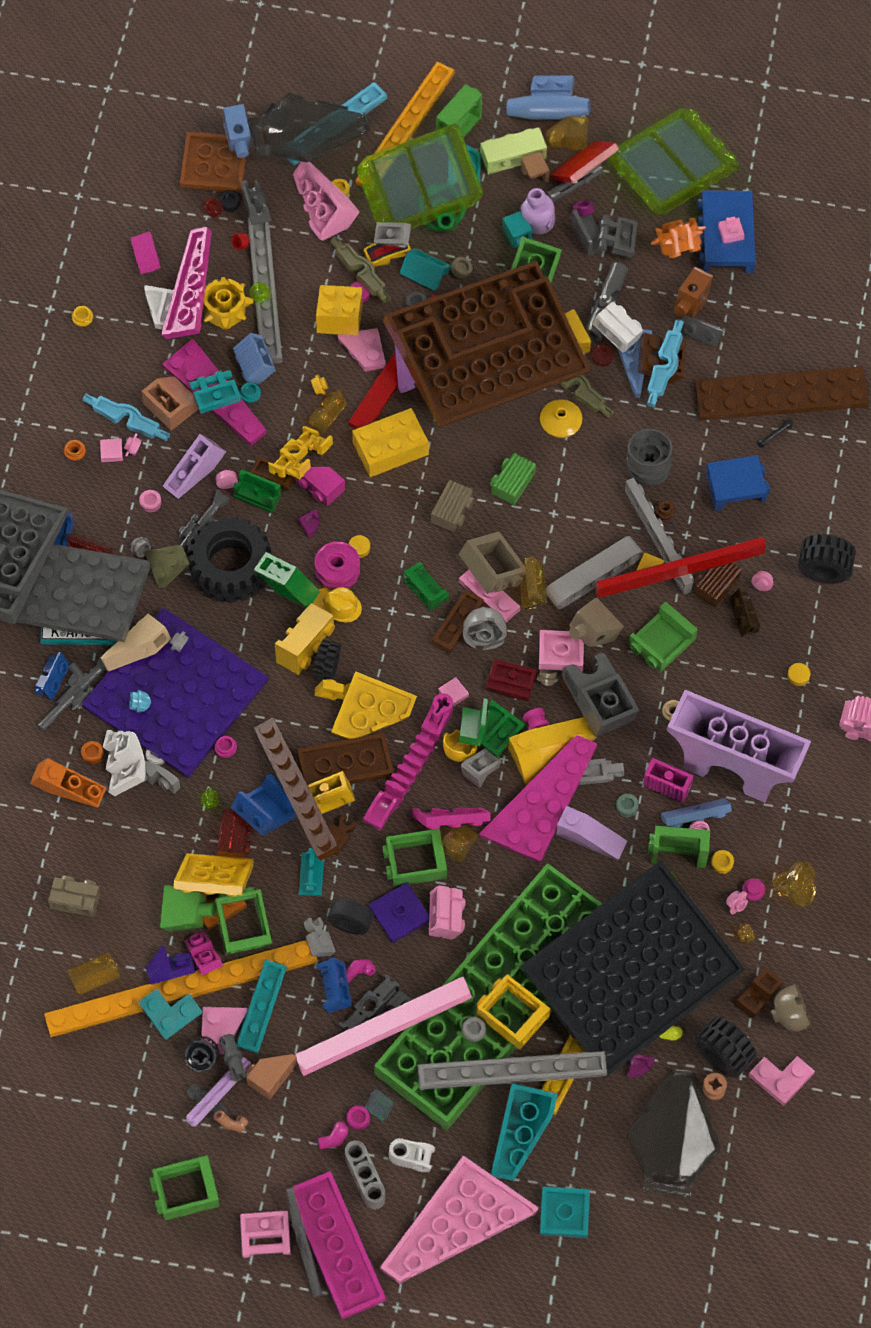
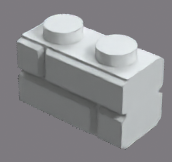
M611 302L597 314L593 325L622 353L636 343L643 332L641 324L635 319L632 320L627 315L626 310L620 305L617 306L614 302Z

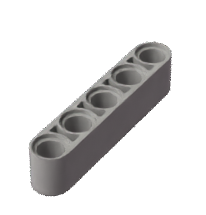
M627 536L552 582L544 592L557 609H562L596 588L597 581L614 577L639 561L644 553L632 537Z

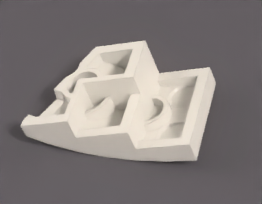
M107 730L103 748L109 751L105 770L112 774L108 792L116 796L145 781V760L140 742L134 732H113Z

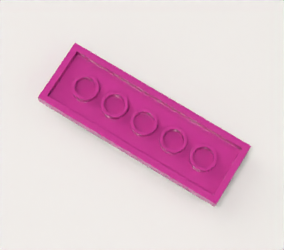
M331 1171L293 1186L302 1222L305 1226L306 1237L341 1319L343 1320L385 1302L386 1297Z

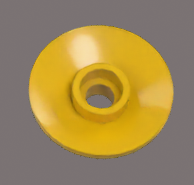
M554 400L543 407L540 413V424L549 435L557 438H566L574 435L580 429L582 413L574 403L568 400Z

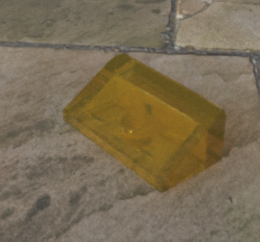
M109 952L67 971L78 995H82L120 977L117 966Z

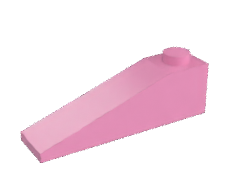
M303 158L294 171L293 176L298 192L303 196L305 202L303 205L304 210L308 212L310 217L309 225L320 240H325L348 229L359 214V211L345 194L310 161Z

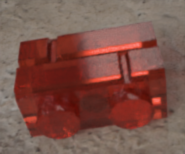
M223 810L217 856L245 858V855L250 854L251 841H248V834H253L254 828L234 810Z

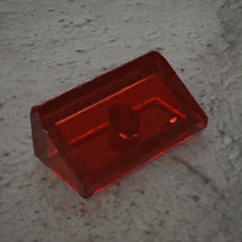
M75 533L67 534L66 536L68 547L112 554L114 550L109 545Z

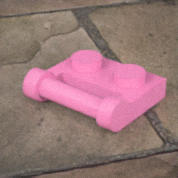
M288 1211L240 1214L243 1258H248L250 1255L270 1253L290 1255ZM282 1237V1243L249 1245V1239Z

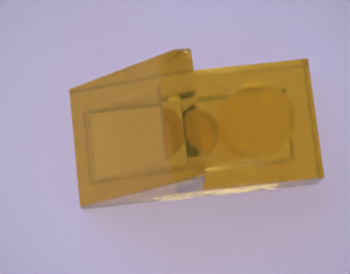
M462 824L461 827H455L444 836L441 843L445 846L444 854L459 862H463L478 839L479 834Z

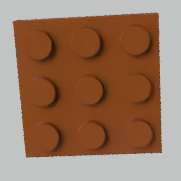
M187 132L180 188L224 192L231 190L236 193H242L241 181L244 179L246 157L238 158L236 151H230L226 135Z

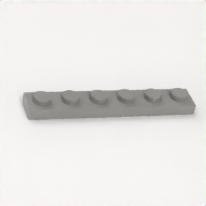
M634 478L627 480L625 492L665 563L683 559L680 553L677 554L674 550L672 538L665 534L661 519L656 518L652 503L650 501L647 502L644 497L645 493L641 484H637ZM692 574L674 578L683 595L692 591L694 583Z

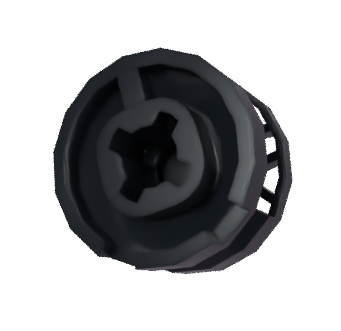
M207 1036L194 1038L185 1050L184 1059L186 1064L196 1072L208 1071L214 1066L219 1057L218 1045Z

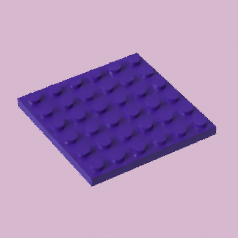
M163 607L154 618L166 627L171 640L177 632L181 634L182 631L186 632L185 635L189 637L181 651L171 650L173 645L169 641L156 654L109 671L83 701L82 708L116 731L134 732L141 748L149 750L155 757L161 758L165 764L188 779L215 747V742L224 736L268 682V676ZM141 690L147 693L151 699L149 708L143 712L130 710L131 692Z

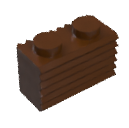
M733 562L706 569L708 571L704 575L700 574L693 583L695 586L694 594L716 608L719 602L740 579L742 569Z

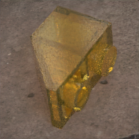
M567 116L546 131V146L571 148L574 150L584 149L587 144L589 117Z

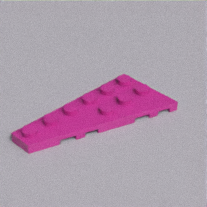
M576 735L479 833V836L541 864L557 831V824L577 790L597 748V743Z

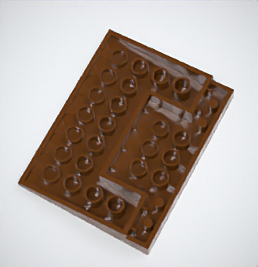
M537 261L388 313L383 319L438 427L448 425L591 371L548 276L544 277Z

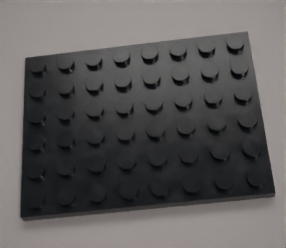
M661 860L519 967L584 1053L605 1051L607 1076L746 970Z

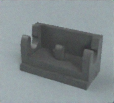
M246 180L241 181L242 196L251 225L272 221L258 180H255V187L252 189L249 188Z

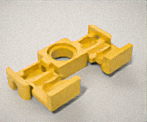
M303 426L302 435L297 440L291 438L280 450V458L274 464L268 463L269 472L272 474L278 473V476L282 478L288 474L301 479L311 468L309 459L299 463L308 454V449L310 451L312 449L316 450L318 454L323 455L333 445L332 436L329 435L324 439L319 437L317 430ZM292 450L299 451L298 453H289Z

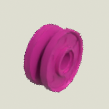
M331 542L318 550L314 565L315 575L321 585L333 590L338 587L350 588L357 582L360 576V557L355 548L344 542Z

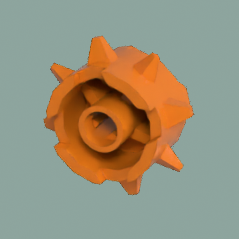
M689 218L690 222L684 223L682 219L662 225L663 229L656 228L657 237L654 238L655 241L651 245H660L662 254L669 256V258L681 256V252L687 250L689 252L698 251L701 249L700 245L702 244L700 234L703 233L706 226L698 227L695 218Z

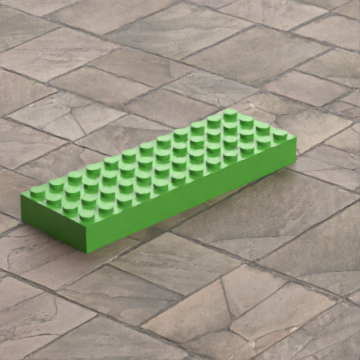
M547 863L444 983L446 985L464 977L472 998L406 1028L374 1065V1075L447 1131L485 1085L420 1090L418 1065L509 1058L516 1047L485 1023V1036L480 1041L471 1042L463 1035L462 1028L464 1022L471 1017L479 1018L476 1006L482 996H488L493 991L491 989L493 984L499 978L503 979L507 974L548 1006L519 967L601 906L602 903ZM508 990L488 1011L515 1034L534 1014L532 1009Z

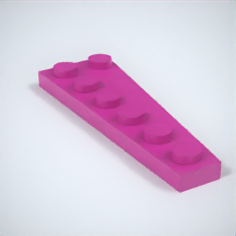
M208 227L190 231L161 334L165 339L193 335L200 332L212 234Z
M191 339L162 364L163 369L172 377H176L192 394L195 391H199L200 388L191 390L189 382L196 381L201 376L205 378L215 375V372L219 371L194 339ZM218 383L208 385L207 387L218 385ZM242 399L240 402L211 411L250 446H253L266 434L265 427Z

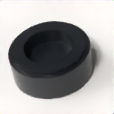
M231 190L223 192L219 197L220 207L227 212L237 210L240 206L239 195Z

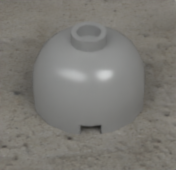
M486 607L477 608L470 612L464 621L463 638L467 644L476 648V645L484 646L483 650H490L504 643V638L507 636V625L500 612Z

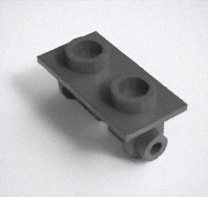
M686 315L682 317L681 321L684 322L681 330L682 334L714 347L718 346L719 339L724 333L721 326H715L708 322L707 324L703 323V320L696 317L691 318Z

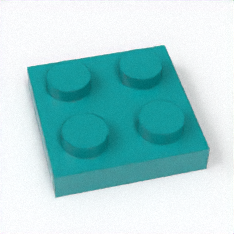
M542 1187L540 1235L587 1238L590 1189Z

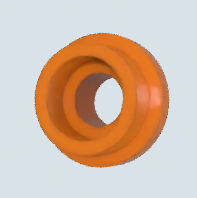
M71 440L64 447V454L71 461L82 459L86 452L84 444L78 440Z

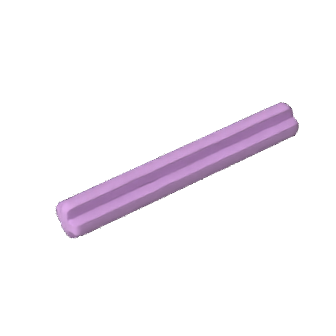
M243 1057L241 1061L246 1072L251 1063ZM230 1070L186 1116V1122L192 1127L197 1126L237 1082L232 1080Z

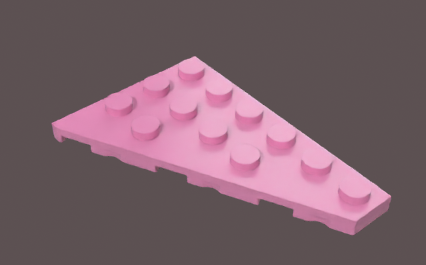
M463 1156L382 1264L380 1270L400 1284L535 1215L539 1208Z

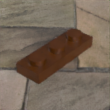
M465 589L432 638L431 644L451 654L463 636L465 619L471 611L482 607L484 599Z

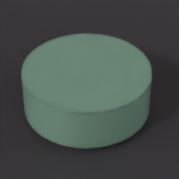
M623 794L617 799L616 810L619 815L632 817L638 811L639 802L635 796Z

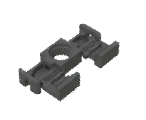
M384 974V981L373 992L369 990L354 1006L355 1012L344 1023L339 1022L340 1029L345 1032L347 1028L349 1030L377 1017L386 1006L388 1008L389 1006L396 1008L405 1002L412 1001V999L400 990L398 982L392 981L389 975ZM367 1002H374L376 1008L373 1011L364 1010V1005ZM378 1042L368 1046V1049L372 1050Z

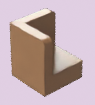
M541 151L521 157L523 175L528 174L531 179L542 176L544 182L549 181L550 171Z

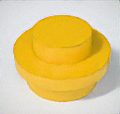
M79 306L73 311L72 320L77 326L84 327L92 322L93 313L89 308Z
M319 374L315 375V378L311 379L316 395H325V390L328 389L327 382Z

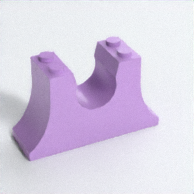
M684 690L667 727V731L675 737L683 749L684 770L704 777L711 766L727 768L744 780L743 791L745 795L766 803L774 785L794 782L811 744L810 740L687 690Z

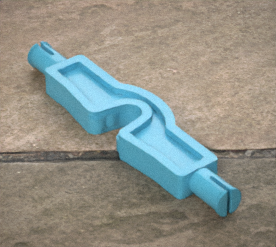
M675 320L673 330L667 331L665 340L658 352L659 358L668 363L653 367L648 386L650 396L646 403L650 407L651 405L655 407L658 396H663L669 378L674 375L678 368L679 359L677 354L683 339L681 330L684 322L681 320Z
M87 393L83 397V402L92 405L94 412L103 415L114 423H118L124 416H129L126 425L133 432L154 439L156 436L165 441L170 437V433L160 429L159 423L142 416L138 409L129 404H117L102 396H99L97 399Z

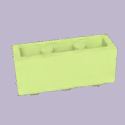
M539 127L526 129L516 134H507L504 137L494 140L489 139L480 143L481 158L488 174L521 166V157L541 151L543 158L546 159L547 146Z

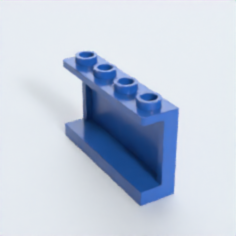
M702 191V198L698 199L697 210L701 211V216L698 217V227L706 226V229L700 234L702 242L700 247H703V252H700L699 263L703 264L704 271L708 272L709 266H745V273H754L755 241L752 191ZM730 217L739 218L745 235L744 240L724 244L718 228L719 222L726 221V218Z

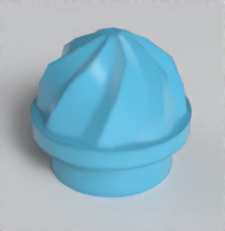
M141 690L131 692L130 710L143 712L149 708L151 699L147 693Z

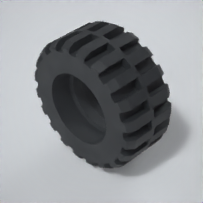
M224 516L219 517V521L214 522V520L207 522V527L201 526L197 530L198 535H193L188 549L189 569L193 582H196V587L199 591L205 592V596L209 598L214 596L216 601L223 602L225 599L229 600V603H235L236 599H241V601L247 600L250 594L255 596L259 593L258 588L263 589L267 583L254 569L265 552L271 554V546L265 532H261V528L257 524L251 525L250 520L245 518L238 520V517L231 516V519H226ZM225 548H239L251 557L250 561L243 568L236 571H222L210 563L212 556Z

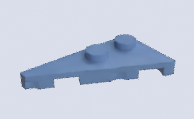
M643 329L642 334H643L644 332H645V333H648V334H652V331H651V330H645V329ZM640 339L624 353L618 349L632 391L637 398L641 396L644 374L638 373Z

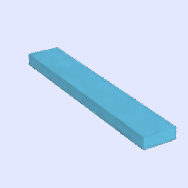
M373 82L281 149V154L294 166L297 165L303 158L308 157L387 99V94Z

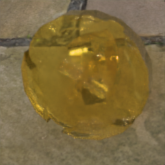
M797 861L792 864L789 872L778 874L773 879L772 886L777 894L789 896L794 906L805 907L810 905L815 897L816 884H813V879H816V874L809 862ZM787 881L786 885L781 886L782 883Z

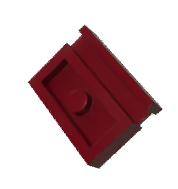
M494 659L486 691L529 701L537 670Z

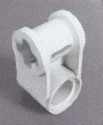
M396 1139L390 1145L389 1160L396 1166L407 1167L420 1172H430L431 1166L429 1164L431 1155L435 1152V1147L427 1143ZM397 1148H401L405 1151L406 1154L403 1156H397L394 1154L393 1151Z

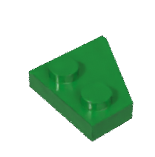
M491 700L480 747L499 758L509 746V738L520 734L524 730L525 724Z

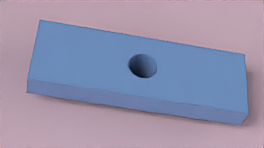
M723 798L662 812L661 819L666 826L679 828L683 826L682 823L690 821L691 823L697 820L704 821V818L708 817L722 818L726 816V813L731 812L732 809L728 800Z

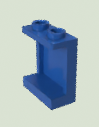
M758 455L707 463L706 476L715 511L723 510L724 503L760 498L761 503L766 502L767 494H770L768 481H764L765 468L764 464L759 462Z
M272 774L266 776L262 785L248 794L240 791L231 806L239 816L262 836L296 817V813L281 782Z

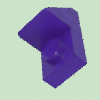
M164 945L161 946L146 967L151 985L195 973L190 952L168 958Z

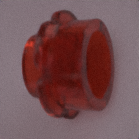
M218 198L207 199L203 204L204 212L213 218L218 217L224 208Z

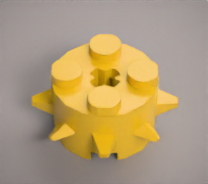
M222 277L220 281L217 279L207 286L205 285L203 301L205 318L203 321H209L222 329H229L241 320H246V306L252 304L253 299L244 296L243 288L245 284H239L232 279L227 281L225 277Z

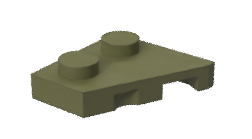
M174 545L145 552L147 560L151 564V570L158 588H166L189 565L183 546Z

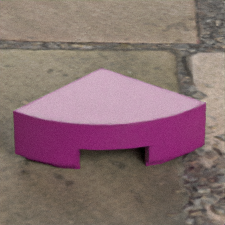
M316 509L297 518L299 525L308 538L312 537L319 527V514Z
M641 1054L634 1055L631 1058L627 1077H639L646 1074L652 1068L655 1057Z

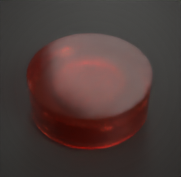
M598 345L593 349L592 361L594 364L605 367L612 362L613 351L609 346Z

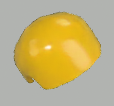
M458 729L450 735L446 732L443 738V749L447 757L456 762H463L475 755L477 746L458 742Z

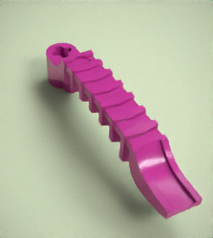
M444 693L435 696L421 726V734L416 735L415 744L410 745L409 754L404 755L403 764L398 765L397 773L391 775V781H386L385 792L380 791L363 818L364 823H368L381 831L390 815L398 809L400 802H403L405 794L410 791V786L416 781L418 773H421L424 763H427L430 753H433L436 743H439L444 728L452 717L453 699L451 696Z

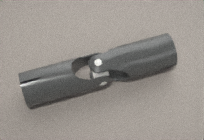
M614 262L609 268L602 286V293L597 299L585 328L590 340L600 341L603 337V334L593 325L597 314L611 302L615 303L628 274V268L622 263Z

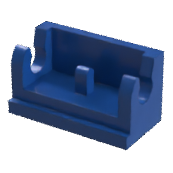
M330 958L317 964V970H320L323 975L327 1002L323 1003V1009H327V1012L332 1013L352 1006L345 963L336 958Z

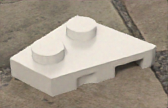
M145 285V295L154 326L157 329L163 330L174 290Z

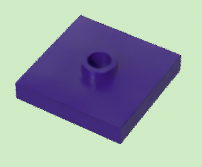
M408 883L401 885L369 904V909L373 912L392 944L429 923V914Z

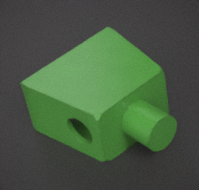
M164 885L160 928L167 932L201 928L204 916H215V903H205V895L198 891L185 893L174 889V886Z

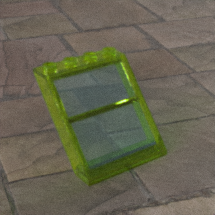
M678 109L620 144L618 151L607 158L654 213L666 214L740 167L736 161L737 157L731 151H727L724 148V142L711 133L712 129L704 122L702 123L699 119L700 115L693 109Z
M458 124L449 125L367 156L356 168L376 224L377 222L411 224L412 229L438 219L442 213L451 214L471 207L484 195Z

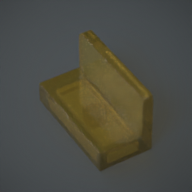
M532 556L525 558L526 574L523 577V582L520 584L522 608L525 610L547 603L544 565Z

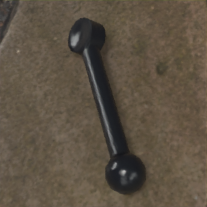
M786 420L782 427L766 438L759 439L757 442L758 446L764 447L766 442L780 432L792 428L793 422Z

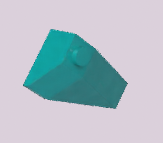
M511 1083L492 1167V1176L511 1181L515 1180L552 1119L558 1094Z

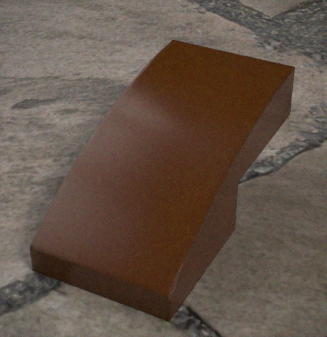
M765 968L752 981L751 986L739 997L735 1005L751 1018H754L773 997L784 981L768 968Z

